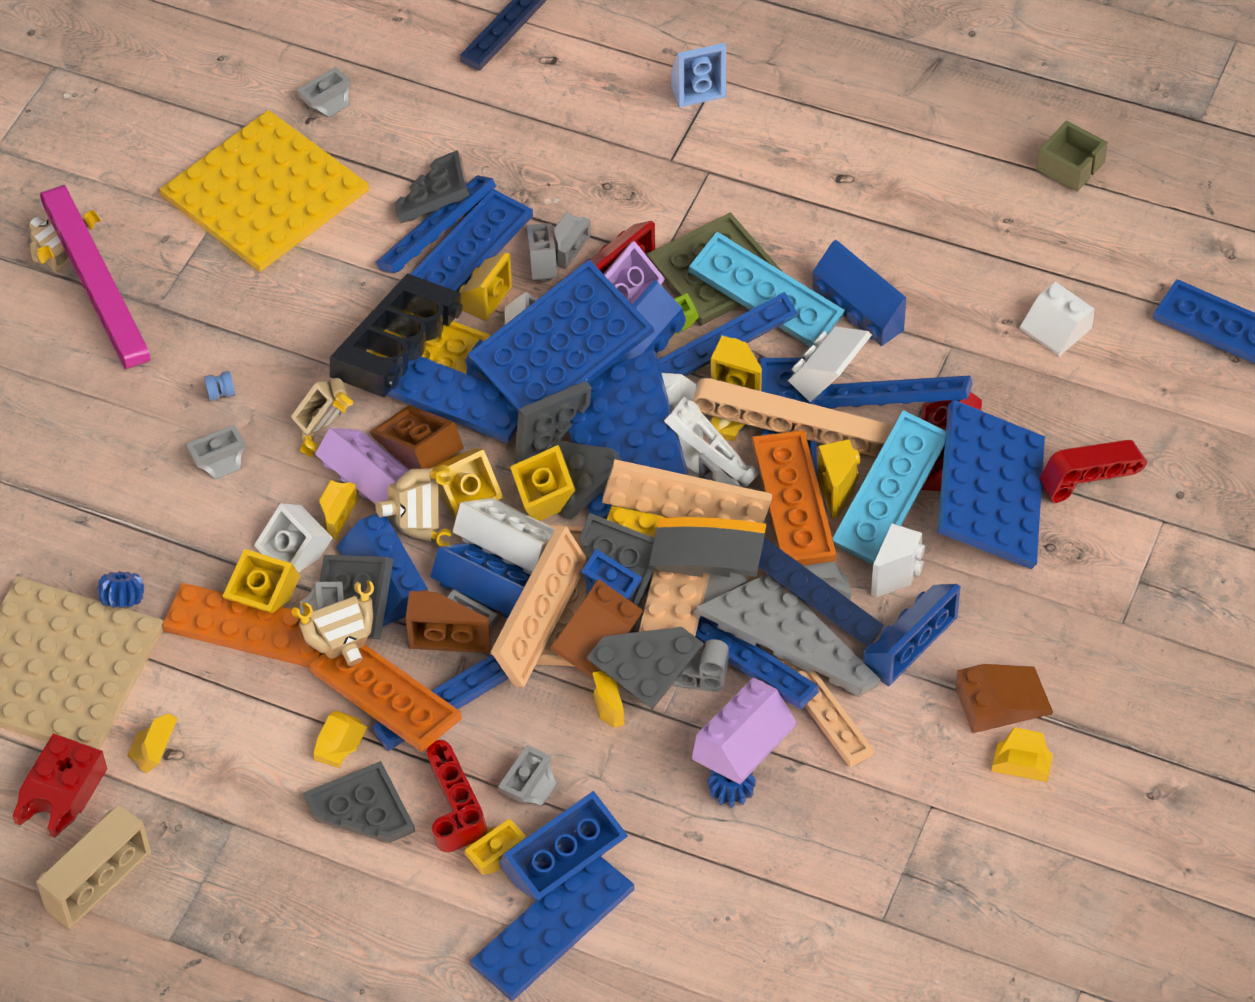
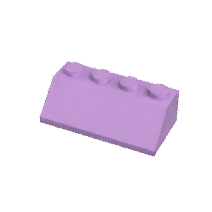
M632 241L604 273L608 280L632 305L654 280L661 284L665 279L635 241Z
M329 428L315 453L323 461L322 464L326 468L334 470L341 475L340 479L343 482L356 484L358 494L375 504L379 501L388 500L389 485L396 483L409 470L360 429Z
M753 677L697 733L692 760L741 784L796 727L797 722L779 691Z

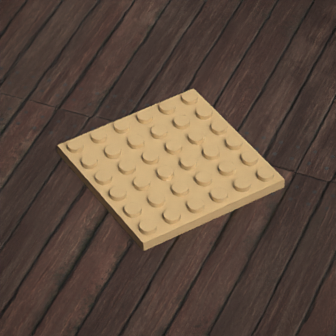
M17 576L0 606V727L46 742L54 733L100 750L163 632L162 625L164 620L121 607L112 608L111 606H105L101 601Z

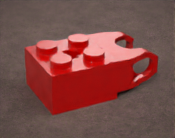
M53 733L19 789L18 802L13 813L15 824L22 825L33 815L39 812L50 813V821L47 827L50 832L49 836L56 838L74 822L79 813H82L108 768L103 751Z

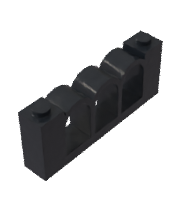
M407 273L330 356V377L333 379L339 378L346 384L385 398L392 389L394 390L397 387L399 379L406 374L408 361L418 359L424 354L426 341L436 339L441 335L443 325L449 326L455 318L458 319L463 309L461 293ZM404 310L423 318L415 317L402 311ZM385 330H388V331L394 332V333H396V334L402 335V336H404L405 338L399 337V336H395V335L390 334V333H387V332H385ZM369 349L371 351L377 352L387 357L385 358L377 356L375 354L367 352L366 350Z

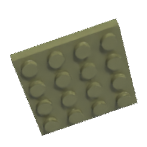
M731 212L647 253L649 260L665 278L664 282L677 297L688 293L699 316L697 320L701 325L741 306L740 303L688 272L691 263L716 232H719L782 271Z

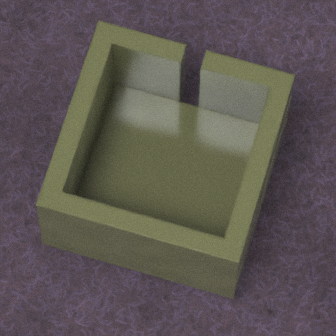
M1066 120L1039 149L1036 170L1078 192L1090 179V176L1094 175L1105 163L1108 142Z

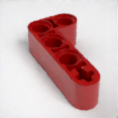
M1133 440L1063 449L1050 457L1039 480L1051 501L1059 503L1070 497L1078 483L1134 475L1145 468L1147 460Z
M436 740L427 748V756L432 771L452 812L436 819L432 824V832L437 847L441 851L449 853L478 841L487 834L488 828L482 808L451 745L445 740ZM442 758H444V760L446 761V762L443 763V764H442V762H441V760H440V759H442Z

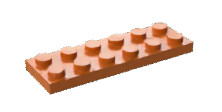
M805 431L752 437V445L763 490L766 493L772 494L768 510L777 547L803 566L836 561L837 554Z
M186 583L181 584L162 625L164 632L309 667V664L323 654L305 642L299 625L301 620L292 615V609L280 607L275 612L269 613L224 599L222 597L223 592Z
M367 645L359 648L363 660L353 666H348L343 655L330 659L325 653L309 664L312 674L420 752H423L462 720L461 712Z

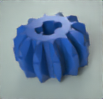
M129 571L110 572L101 576L99 580L97 594L99 595V601L105 606H111L112 608L132 607L141 603L143 599L144 584L142 578L136 573H130Z
M713 770L710 771V777L707 780V787L710 790L712 799L718 798L720 806L725 802H729L731 808H733L735 802L744 805L746 798H752L753 789L756 786L753 772L741 784Z

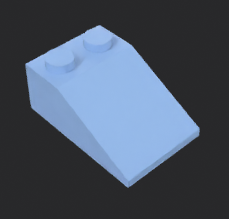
M725 43L677 54L671 70V88L679 107L726 97Z

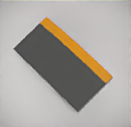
M708 517L659 518L649 568L703 577V573L730 577V572L757 577L767 524Z

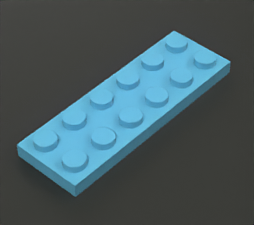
M719 232L714 234L689 266L688 272L749 310L785 292L798 312V316L780 325L778 328L809 347L812 345L817 346L814 343L815 339L823 331L828 334L842 318L845 311Z
M904 410L902 411L832 538L834 546L872 565L874 564L891 524L902 526L945 447V430Z

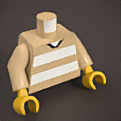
M95 210L86 212L82 217L87 229L90 230L95 227V223L101 221ZM35 217L29 225V228L32 230L30 233L32 260L35 263L41 264L46 262L56 273L69 263L70 260L49 218L44 221L40 217Z
M334 378L328 381L316 382L291 415V418L302 431L303 443L300 447V452L311 458L319 447V444L314 442L315 432L333 424L341 413H345L346 408L353 404L352 396L348 393V388L341 379Z
M441 465L436 471H433L432 468L408 470L396 483L389 485L388 500L376 503L377 515L379 517L388 516L389 522L397 526L400 532L412 538L429 542L434 539L440 547L449 546L450 542L442 541L440 536H451V531L441 529L439 532H435L434 530L439 528L438 484L448 485L451 481V477H442L440 474L449 473V467Z
M368 580L366 581L367 589L364 592H361V584L359 582H356L354 585L356 593L360 594L359 599L353 596L316 611L312 610L310 604L302 602L304 608L302 615L297 607H293L292 615L301 620L299 625L305 642L321 653H325L330 659L343 655L348 666L356 665L363 660L359 648L365 645L368 636L371 634L373 623L372 599L369 596L373 593L374 586Z

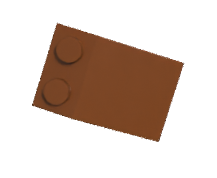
M411 405L370 431L371 436L408 469L432 468L455 457L459 451L464 449L453 421Z
M598 579L550 649L594 680L592 673L600 670L587 660V656L604 636L629 633L643 610Z
M427 590L409 591L406 611L409 649L491 654L489 618L437 592Z
M981 664L957 670L955 689L973 733L1053 714L1037 671L1033 666Z

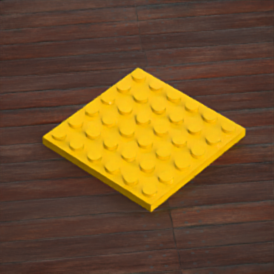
M268 109L159 190L160 195L261 272L369 191V183Z

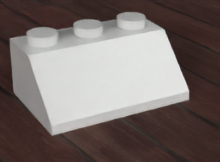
M834 327L828 334L823 331L814 341L817 346L812 345L803 354V357L806 359L801 358L792 367L791 370L794 374L788 381L811 402L840 376L872 334L869 331Z

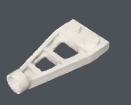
M685 396L676 404L664 420L683 440L700 453H704L712 462L739 481L744 487H747L759 474V471L753 465L750 466L744 463L709 420L700 412L698 405L688 400ZM695 425L709 438L710 443H707L693 432Z

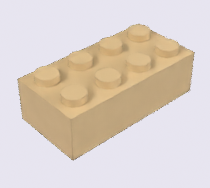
M120 804L112 811H108L92 830L86 831L80 841L73 848L66 850L61 855L60 860L50 869L43 871L36 881L45 911L70 930L151 853L144 823Z

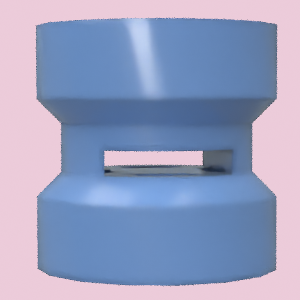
M230 371L222 372L219 376H204L210 401L218 400L220 396L224 395L226 397L235 396Z

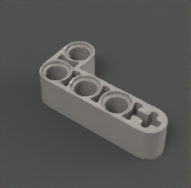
M707 640L704 643L703 652L695 656L672 686L711 692L721 691L724 688L728 669V645L720 640Z

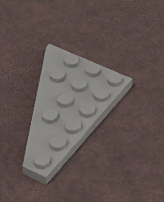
M765 574L697 606L694 611V615L698 619L701 616L718 623L717 628L730 632L735 637L754 646L759 643L773 650L774 656L785 659L809 673L814 670L830 678V683L841 686L858 697L876 688L881 680L791 590L769 574Z

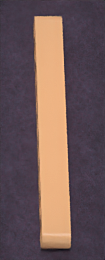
M703 378L698 381L692 400L698 405L701 413L779 433L804 430L807 440L822 444L850 439L853 449H857L859 453L874 457L879 455L894 427L892 424L710 378Z

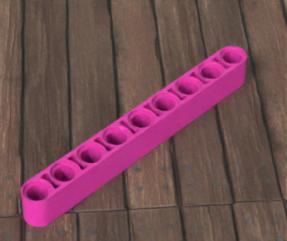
M61 185L40 192V199L44 210L124 369L127 370L150 362L148 348L65 185Z

